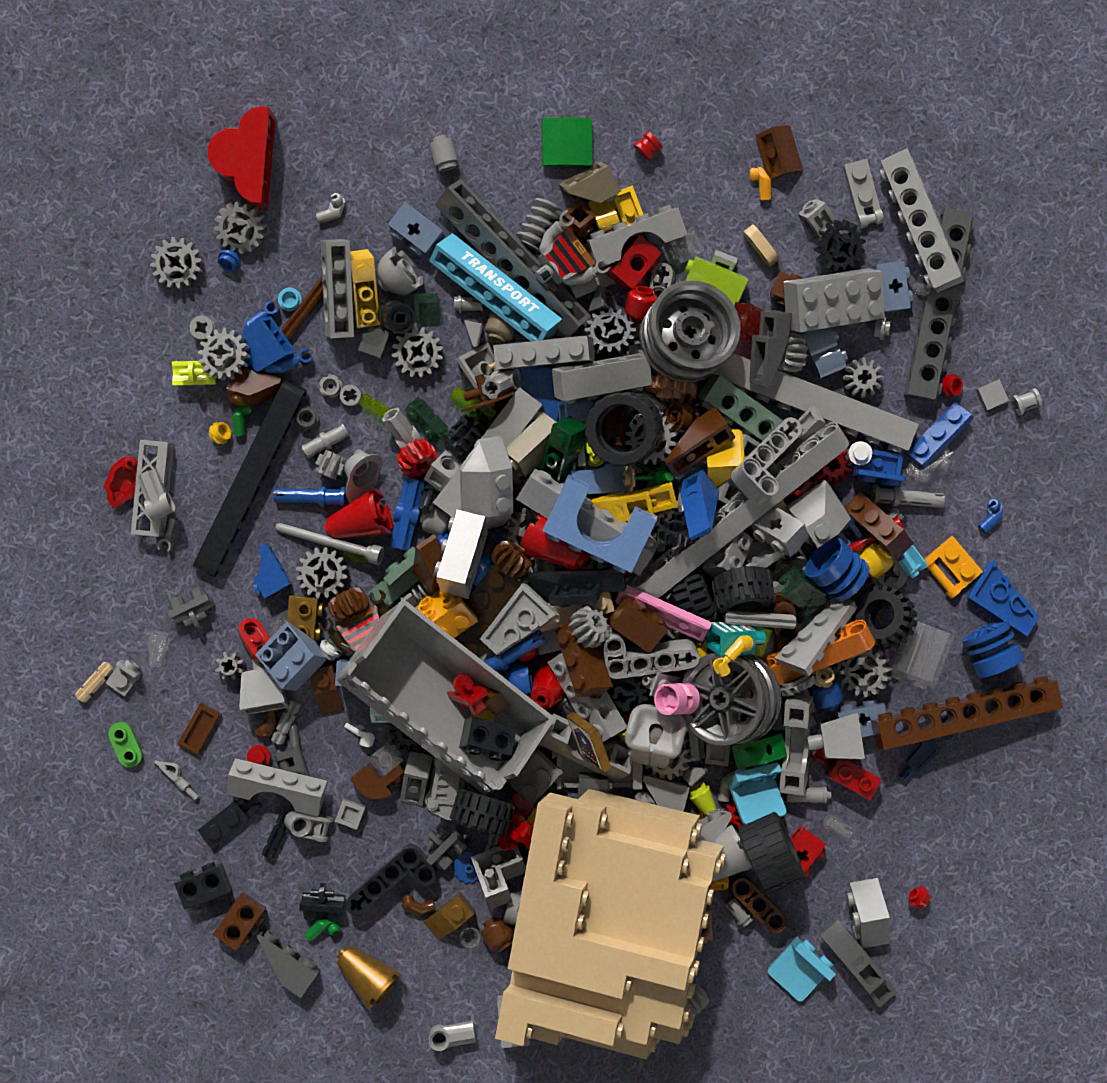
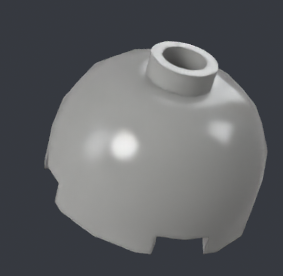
M393 247L378 263V276L380 279L378 282L385 291H390L397 295H408L423 284V277H417L413 267H416L411 258L402 250L399 253L396 252V247Z

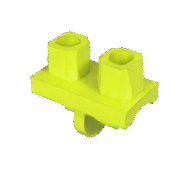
M212 360V364L216 368L215 360ZM198 361L172 362L173 386L216 385V379L211 377L210 373L204 372V366Z

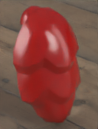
M126 456L119 459L109 470V475L103 487L107 492L108 503L112 507L122 505L126 500L132 499L135 495L138 461L133 457Z

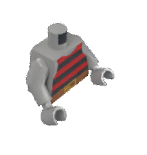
M568 210L563 211L560 215V221H555L543 235L539 247L541 255L538 257V261L543 267L535 272L536 278L542 284L552 278L558 285L561 283L568 286L583 285L596 278L598 273H606L611 269L609 267L606 270H602L600 264L607 259L603 258L595 262L570 228H564V226H570L575 219L573 217L569 222L563 219V215Z

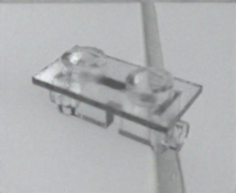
M946 446L926 468H922L915 461L908 464V468L905 471L909 477L912 476L913 485L925 484L931 480L933 474L938 471L944 472L953 465L954 452H950Z

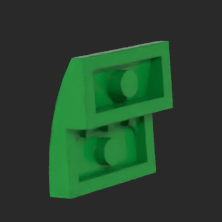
M554 117L541 119L542 166H593L592 118Z

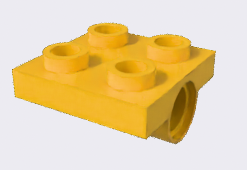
M633 185L622 189L621 192L616 194L617 198L605 204L604 201L601 203L596 201L588 202L590 210L596 214L595 223L598 231L604 229V232L608 233L614 230L612 226L626 221L627 225L636 222L635 217L643 215ZM645 232L636 233V234L632 235L631 237H629L628 239H630V238H632V237H635V236H637V235L643 234V233H645Z

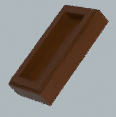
M201 702L177 744L199 755L222 714Z

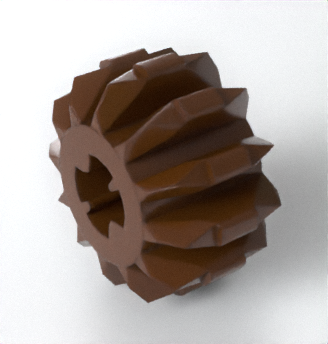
M509 540L501 541L500 544H497L491 554L492 562L496 564V567L513 579H521L532 566L531 558L522 553L521 547H518Z
M356 587L337 594L336 597L330 600L328 607L335 621L343 623L367 610L370 604L363 590Z

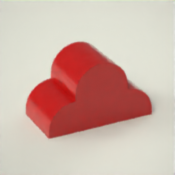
M259 106L250 109L242 116L238 128H226L217 132L209 142L207 154L212 167L224 180L235 184L240 195L252 207L268 211L276 117L269 107Z

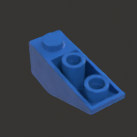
M701 470L683 480L680 492L691 541L698 537H704L711 532L719 494L718 488L707 474Z

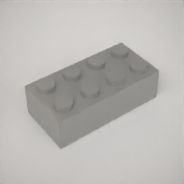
M867 268L784 281L785 311L792 313L790 330L806 332L885 318L883 273L881 270Z

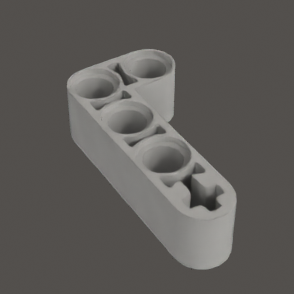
M786 418L731 473L734 484L754 504H765L779 491L778 482L766 469L802 433V426L795 418Z
M611 627L608 631L610 636L602 642L605 665L609 676L613 679L691 669L700 660L695 643L689 639L657 643L651 652L648 653L639 646L625 647L622 634ZM612 640H618L616 644H608ZM662 655H668V657L663 660L659 659V657ZM639 658L644 659L640 663H635V661ZM614 662H620L617 666H611Z

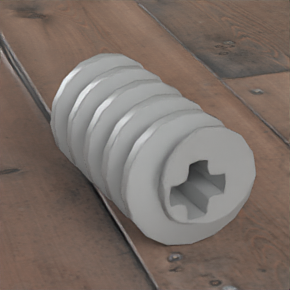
M536 198L534 202L538 207L533 206L530 208L533 215H527L525 218L529 224L522 223L521 228L524 232H517L516 236L523 245L540 253L537 244H541V237L547 231L546 227L553 225L550 221L551 219H559L555 211L563 212V210L548 200Z

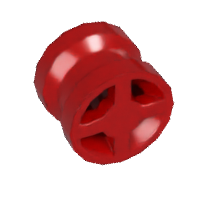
M649 131L643 134V138L640 141H636L633 144L634 148L647 161L653 158V154L656 151L659 152L663 148L659 140Z

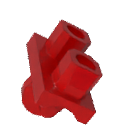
M467 674L456 676L453 681L454 691L447 692L449 699L458 702L463 710L470 708L473 714H478L486 709L487 706L483 699L488 695L486 688L474 684L472 677Z
M514 810L508 834L500 836L498 839V845L504 851L514 850L519 842H522L530 850V838L532 837L534 826L525 820L526 817L517 810Z

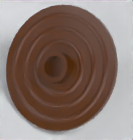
M484 374L477 375L475 380L478 388L464 392L463 396L465 401L480 397L482 401L461 408L460 411H468L479 407L483 409L495 406L497 401L514 395L515 391L508 392L495 399H489L482 391L481 385L485 383Z

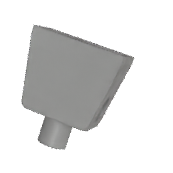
M252 659L253 670L241 674L240 711L244 715L289 708L285 690L278 685L261 662Z
M858 713L820 724L819 735L807 736L808 750L822 749L824 758L865 759Z

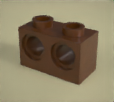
M242 892L213 935L234 950H237L240 945L245 947L252 937V934L249 933L252 927L256 926L258 928L266 917L263 914L266 907L245 892ZM243 908H251L254 916L246 917L243 914ZM230 927H237L240 930V936H232Z

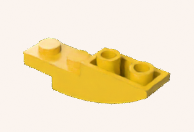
M672 482L627 493L623 490L590 498L593 505L600 509L608 510L613 514L614 518L621 522L629 520L635 506L653 515L655 512L678 507Z

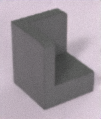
M370 326L364 342L361 341L358 351L383 360L392 333Z

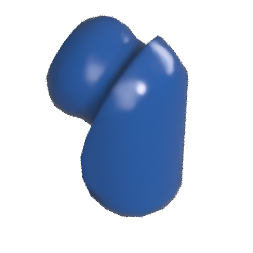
M993 498L988 501L987 518L978 524L985 534L1002 520L1003 507L998 499Z

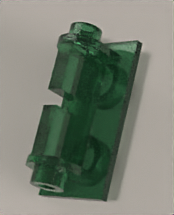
M417 397L405 408L404 411L408 420L419 426L423 436L429 442L432 441L436 445L441 438L449 434L448 426L438 415L432 420L429 418L434 410L424 399L421 400Z

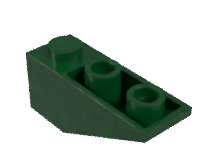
M568 416L552 425L540 470L547 472L556 482L563 483L582 450L586 438V425L572 416Z

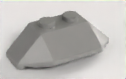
M501 436L479 439L460 469L461 511L485 516L487 529L504 526L513 513L512 465Z

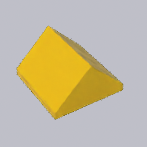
M739 429L732 430L736 437L735 439L706 457L707 476L716 487L730 479L732 471L745 459L742 431Z

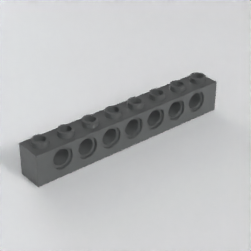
M462 179L445 190L435 203V206L442 214L448 218L486 260L562 318L555 332L560 338H569L577 333L587 320L591 318L590 314L561 284H556L552 278L542 284L536 278L535 272L543 267L541 263Z
M945 207L940 213L939 222L964 279L966 267H963L964 257L967 258L970 251V244L967 243L969 234L972 235L975 227V221L972 220L973 213ZM951 230L959 234V241L951 240L949 236ZM938 259L934 261L932 268L940 269L944 264V260ZM926 282L904 396L933 401L936 400V396L939 397L941 394L942 383L939 381L941 373L945 372L947 360L944 359L945 351L949 350L952 337L949 336V331L956 321V313H953L955 304L959 303L961 290H958L959 284L937 293L934 287L929 289ZM936 300H942L945 303L944 311H939L936 308ZM932 323L939 324L941 328L939 335L931 331ZM927 346L935 348L936 356L934 358L926 354ZM923 369H928L931 372L930 381H925L922 378L921 372Z

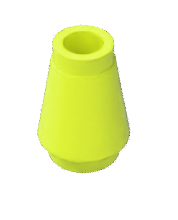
M699 782L690 787L689 799L707 817L708 812L716 809L710 787L705 785L704 782Z

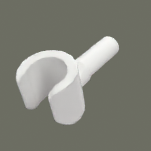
M349 723L345 724L344 728L361 737L360 745L365 747L373 746L375 737L372 733L361 731Z

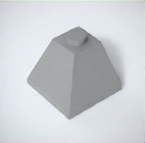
M825 479L786 506L793 517L805 523L809 535L807 540L816 548H819L838 535L851 520V517Z

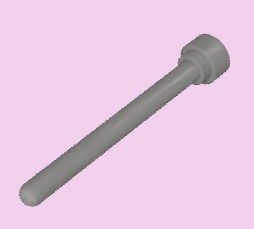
M278 523L275 526L277 532L364 556L369 563L380 565L383 559L384 547L378 545L364 547L283 523Z

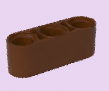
M738 874L734 876L730 882V887L735 897L769 931L773 933L783 931L787 921L782 911L746 875ZM744 881L748 884L746 890L742 892L735 889L737 883ZM757 898L764 900V904L760 908L752 907L753 901ZM773 915L780 916V921L776 925L769 924V919Z

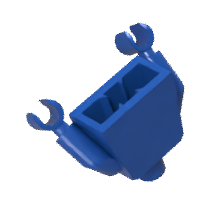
M272 301L266 302L263 312L259 311L245 322L242 336L246 339L244 343L250 346L245 352L251 355V358L245 359L244 362L248 364V367L244 368L250 370L253 368L256 372L265 371L268 374L284 373L299 366L300 362L309 364L313 360V357L308 360L302 359V354L309 351L306 348L300 350L298 356H294L297 352L273 320V318L280 314V309L276 308L273 312L268 311L274 305Z

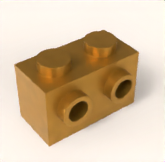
M291 595L289 596L287 621L315 642L320 641L321 629L317 626L318 617L322 618L324 604L320 603V598Z

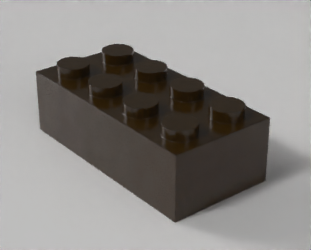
M495 564L471 592L469 599L464 601L476 615L478 622L454 639L480 658L488 648L480 640L482 635L521 584H527L532 588L531 583H528L524 577L518 580L508 577Z

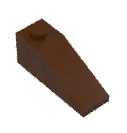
M716 407L692 423L665 459V463L675 478L736 438Z

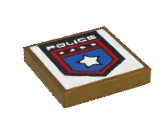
M572 712L567 715L580 754L603 772L611 769L598 729L581 716H578L577 713Z

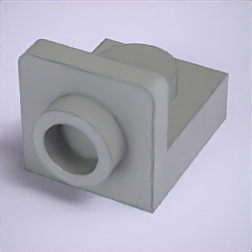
M817 199L806 203L803 210L799 212V216L808 222L819 239H821L819 230L826 231L825 224L828 223L833 226L834 220H837L827 204Z
M129 659L118 661L117 667L106 681L108 686L124 697L142 674V672L137 670L139 666Z

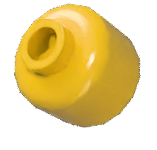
M872 543L860 555L869 564L868 578L870 576L881 578L894 564L893 556L880 544Z

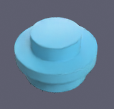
M285 288L278 296V303L285 311H295L302 302L301 294L294 288Z

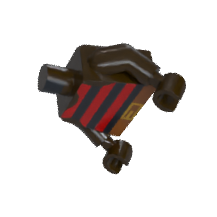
M379 589L381 594L380 600L375 599L373 592L369 595L370 600L373 603H377L379 607L373 605L362 613L353 616L337 625L336 631L333 628V621L328 617L326 618L330 621L329 628L324 629L319 623V628L324 632H328L329 639L338 651L352 657L380 617L390 610L388 604L384 603L386 593L383 590Z

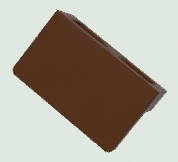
M789 125L771 127L755 135L767 175L771 180L788 173L803 170Z

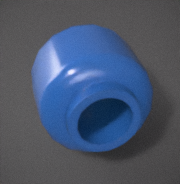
M836 678L832 681L833 684L829 688L818 687L815 684L809 688L816 708L827 712L838 708V705L843 700V693Z

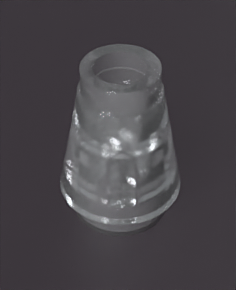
M151 631L150 636L147 637L149 665L162 667L171 639H169V633Z

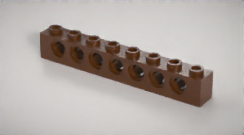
M1048 676L1034 678V682L1026 684V681L1012 683V687L1004 689L1003 686L990 688V693L986 694L978 691L968 693V698L959 699V697L947 698L943 704L937 705V702L922 704L923 708L917 710L914 707L900 709V714L892 715V712L878 714V719L871 720L876 748L887 750L1061 709L1063 706L1057 680L1048 679ZM1032 691H1035L1036 698L1031 702L1030 694ZM1010 696L1014 698V703L1011 707L1008 706V698ZM990 701L992 704V708L987 713L985 706L986 703ZM966 706H968L970 709V713L968 717L965 718L963 715V710ZM946 711L948 718L946 722L942 723L941 714ZM923 716L925 718V725L920 728L918 720ZM901 721L903 730L898 734L895 727Z

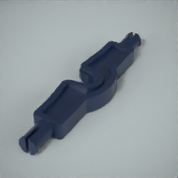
M966 706L963 710V715L965 718L968 716L965 713L969 708L968 706ZM947 713L941 719L942 723L946 722L948 718ZM954 734L942 736V738L950 740ZM933 739L921 741L917 749L906 760L908 766L899 775L905 782L915 771L920 773L939 754L940 748L933 742Z

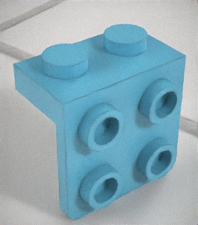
M778 762L760 764L753 769H748V767L740 768L734 772L735 774L727 782L743 825L772 812H776L779 817L786 814V808L775 778L781 772Z
M797 936L768 967L767 971L795 999L803 1001L824 977L830 981L836 973L832 969L834 964L826 956L820 957L814 952L816 950L814 945L807 939L803 942Z

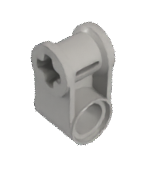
M291 811L286 815L284 824L294 836L327 842L328 837L326 835L329 823L333 821V818L323 814H319L317 817ZM302 819L301 825L298 828H293L294 823Z

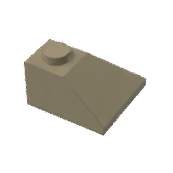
M600 161L559 184L561 189L569 194L599 203L604 201L605 204L616 199V194L621 192L609 166Z

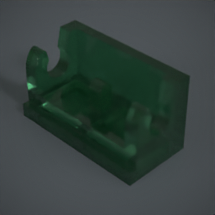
M795 564L779 580L781 585L790 580V584L781 592L783 597L810 614L830 599L829 594L808 578L805 571Z

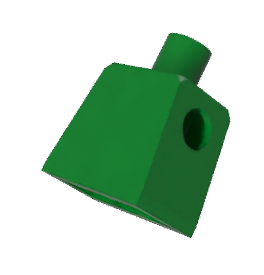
M782 733L761 737L748 743L732 745L737 769L765 764L787 757ZM767 744L770 745L772 752L767 753Z

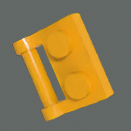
M950 536L924 559L929 565L926 568L947 591L946 595L950 599L958 595L963 588L983 572L953 536ZM938 557L959 581L957 584L953 585L935 564L934 561Z

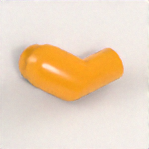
M762 167L751 168L749 170L750 180H758L760 200H770L771 179Z

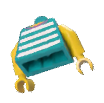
M712 622L705 636V642L695 646L700 658L709 654L707 648L720 657H724L718 658L713 662L716 674L720 673L724 677L731 671L728 666L730 661L734 662L739 655L754 654L755 646L764 645L766 636L764 631H756L750 626Z

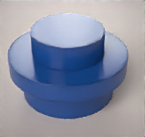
M222 250L218 255V265L225 271L233 272L241 265L238 254L232 250Z

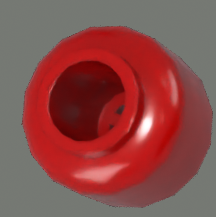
M637 286L629 291L625 312L631 317V320H634L636 323H642L645 314L658 298L653 293V289L646 286Z

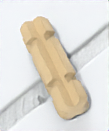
M103 662L98 667L99 671H95L83 684V689L80 687L75 693L79 701L87 702L91 697L90 694H94L106 681L105 677H109L113 673L114 668L109 663Z

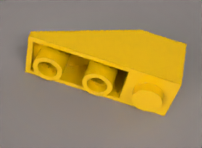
M368 249L351 251L352 302L356 327L363 328L380 325L377 318L379 306L374 257Z

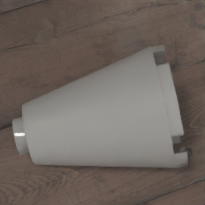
M730 825L714 841L716 844L724 845L722 853L726 854V859L720 874H716L712 882L752 868L738 832L733 825Z

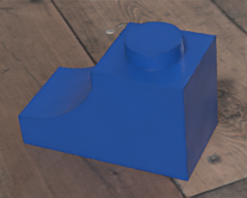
M265 543L258 547L261 556V567L257 576L253 577L255 581L253 587L259 596L263 595L264 598H268L288 587L292 582L270 544Z

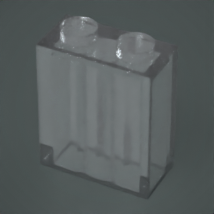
M917 621V627H912L914 631L913 636L908 635L906 643L899 642L900 647L894 649L888 667L892 668V671H890L892 672V678L905 682L906 678L914 680V686L927 690L928 686L936 687L955 635Z

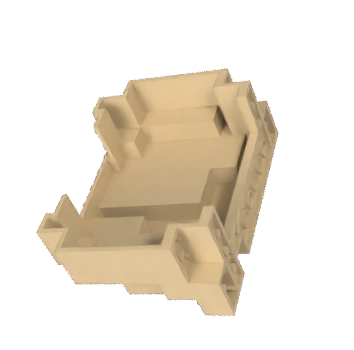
M588 789L579 799L549 793L538 803L508 969L512 970L510 985L503 992L495 1039L524 1046L528 1039H536L558 1045L562 1038H569L647 1060L649 1054L655 1052L660 1039L680 1044L683 1036H688L689 1029L692 1028L694 1014H691L692 1005L688 1004V999H692L694 995L695 984H693V981L698 974L700 961L696 960L697 953L702 952L705 937H701L702 928H707L709 920L706 907L707 904L711 905L714 890L710 889L711 882L716 874H720L726 859V854L722 853L724 845L697 839L700 837L702 824L699 823L700 815Z

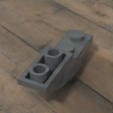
M837 919L819 933V936L879 1008L897 993L878 966Z

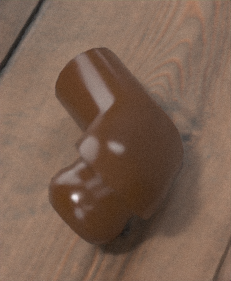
M276 710L264 712L265 720L260 726L255 728V735L258 738H268L278 725Z
M411 894L402 897L401 906L404 911L410 914L421 916L436 911L434 900L418 903L414 901V897Z

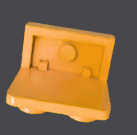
M440 588L433 595L423 598L417 606V609L453 638L478 622L476 615L463 602L462 597L442 593Z

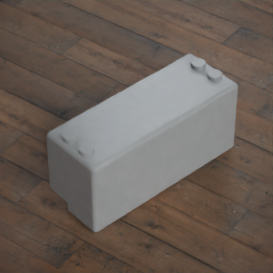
M407 601L400 602L380 617L337 676V681L485 795L502 789L507 780L518 776L554 721L550 713ZM467 674L472 677L474 684L497 690L505 697L510 706L495 715L494 722L517 728L512 756L503 759V761H494L488 758L489 755L482 753L480 755H471L466 753L467 749L459 748L464 720L470 718L471 710L470 708L466 710L461 709L458 702L449 699L447 695L448 691H454L453 681L456 676ZM473 732L474 740L479 743V734L477 732ZM496 738L495 744L501 749L502 742L499 738Z

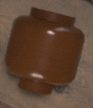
M494 916L483 923L485 928L481 932V937L490 951H498L500 954L512 946L514 930L510 924L503 922L504 918L496 919Z

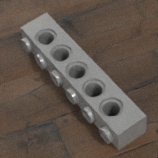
M908 148L881 160L884 168L880 169L885 183L889 181L892 189L889 190V194L894 204L899 203L901 208L898 211L899 218L903 225L907 223L910 231L906 234L912 246L916 244L919 251L915 256L920 267L925 266L928 274L924 275L929 289L934 287L936 292L939 293L964 282ZM901 175H908V180L905 183L897 184V180ZM910 196H917V200L913 205H906V200ZM925 217L924 225L920 227L915 226L917 218ZM934 238L935 243L932 247H923L926 239ZM938 259L944 260V264L940 269L932 268L934 261Z

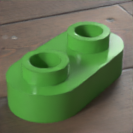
M126 722L113 724L109 729L108 736L120 763L125 767L138 765L143 759V751L133 728ZM118 730L123 731V738L117 736ZM128 751L133 753L132 760L126 757Z

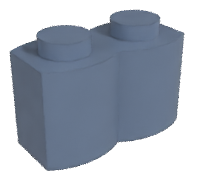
M835 327L812 330L801 335L802 338L806 339L805 345L808 346L807 354L818 379L847 367L848 357L843 348L840 349L837 344L839 336Z

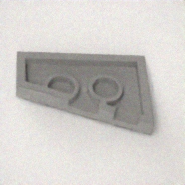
M522 583L480 640L496 655H501L560 614L532 588Z

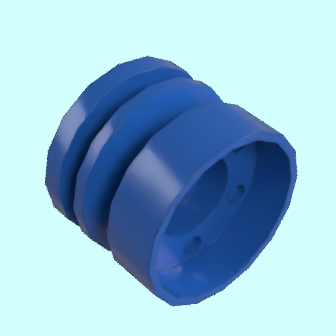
M833 537L819 548H816L809 556L805 565L806 576L822 587V590L828 593L835 601H844L853 596L865 583L870 570L869 564L838 537Z
M1008 621L984 625L961 640L965 647L972 646L966 651L968 655L980 654L972 662L978 678L1003 672L1025 659L1019 644H1006V642L1014 637L1013 632H1005L1011 627Z

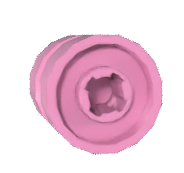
M690 683L662 684L658 687L654 696L657 710L664 715L691 714L696 711L700 702L698 690Z

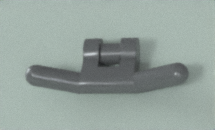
M292 724L289 729L291 749L274 754L275 760L279 762L281 770L310 776L300 748L298 726ZM293 757L295 765L290 766L287 758Z

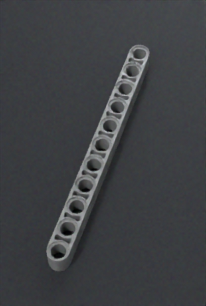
M832 422L825 425L768 470L779 485V491L763 505H757L743 492L739 493L715 512L712 530L708 535L700 537V540H695V544L687 542L686 546L677 544L676 547H671L646 567L640 576L636 575L631 581V586L653 597H661L848 447L849 441L838 424Z

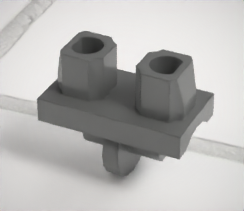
M200 586L189 592L192 601L186 604L181 596L169 600L171 611L168 612L170 619H174L176 624L184 622L186 627L194 624L197 629L201 628V620L208 617L206 611L216 607L214 601Z
M458 827L444 840L442 837L447 833L444 828H441L437 833L432 829L428 832L431 838L426 844L428 848L432 849L436 844L438 845L426 860L430 865L434 863L442 870H445L453 861L445 851L451 846L460 854L467 848L468 843L461 835L462 831Z

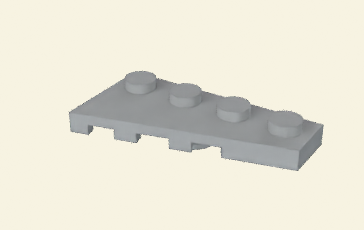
M833 599L820 614L815 616L812 622L801 630L774 657L778 665L810 676L813 672V664L820 662L824 656L822 651L827 645H832L836 637L834 634L837 630L844 628L856 611L857 606L855 602L850 599L844 601H835Z

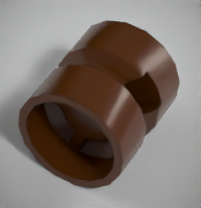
M673 402L665 412V416L668 417L666 424H674L671 432L685 434L692 423L708 411L701 406Z

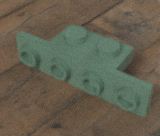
M414 546L403 555L404 561L399 565L395 562L385 570L388 575L369 592V595L373 592L375 599L380 600L381 594L379 589L383 590L386 593L384 603L390 606L419 580L413 574Z

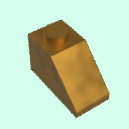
M459 891L427 918L424 923L440 940L468 920L474 914L475 908Z

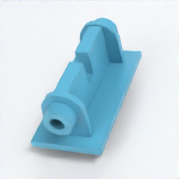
M913 545L900 557L901 560L898 562L906 572V576L914 578L919 574V571L929 566Z

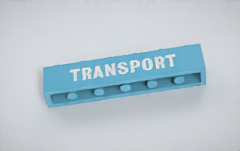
M452 233L436 244L429 262L530 341L549 340L554 336L562 318Z

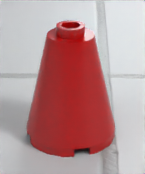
M372 489L327 517L324 524L326 534L333 539L391 534L390 529H393L392 515L388 504L384 507L381 501L385 497L379 489Z
M538 514L536 518L539 520L535 525L530 523L523 535L521 547L524 550H522V553L573 570L583 569L590 559L588 552L584 550L582 552L574 551L568 547L569 543L562 540L556 542L546 537L547 533L543 532V528L548 519Z
M550 654L542 658L535 670L531 699L543 709L554 706L567 696L548 664L550 660L559 654Z

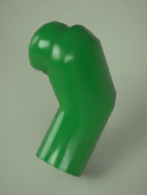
M242 405L236 407L232 415L234 436L246 434L244 418L245 415L253 413V406Z
M318 920L305 933V936L309 941L313 942L322 932L328 931L329 935L335 936L340 932L341 928L338 925V921Z

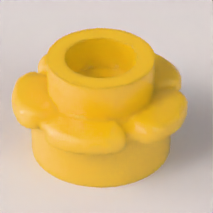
M215 422L209 428L210 438L217 444H225L231 437V429L224 422Z

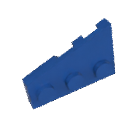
M993 558L990 559L966 599L999 621H1008L1011 629L1023 637H1028L1039 616L1022 594L1020 595L1012 586L1010 579L1000 571Z

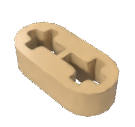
M752 224L743 231L745 238L767 266L771 267L780 260L776 251L755 225Z

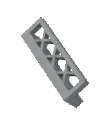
M140 440L131 534L155 537L165 536L167 515L153 521L149 518L145 507L141 503L143 493L137 476L149 468L152 470L157 469L165 491L169 493L174 443ZM146 445L158 446L157 457L151 462L145 455ZM144 515L151 521L150 531L138 530L139 519Z

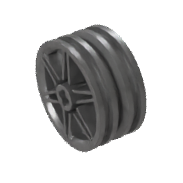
M700 281L678 282L665 289L645 314L640 327L641 348L648 362L660 374L678 382H696L711 376L734 352L740 337V320L731 300L718 288ZM679 307H685L687 311L681 313ZM714 338L715 344H710L708 340ZM675 345V351L672 352L668 347Z
M716 653L701 657L699 663L694 668L688 669L682 683L694 685L700 695V702L696 711L691 714H682L689 729L703 741L714 745L748 743L764 736L775 724L781 707V690L772 669L762 659L752 654L739 655L734 662L730 661L728 663L731 670L730 673L722 677L720 673L716 674L713 662L718 658L724 657H720ZM737 671L739 675L734 679L733 672ZM705 699L710 700V703L706 705ZM745 713L747 714V718L743 722L741 720V715Z

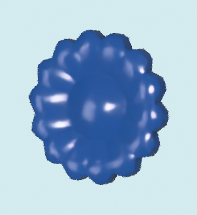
M464 851L463 854H458V858L454 860L455 864L453 865L454 875L458 876V880H463L464 883H474L475 880H479L471 859L472 856L478 855V853Z

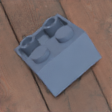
M288 621L255 654L282 689L297 691L328 659L313 639Z

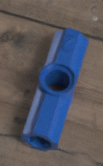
M405 477L400 502L398 501L393 522L395 524L390 547L407 551L410 549L414 530L419 522L418 516L421 511L418 507L422 498L421 490L424 488L425 482Z

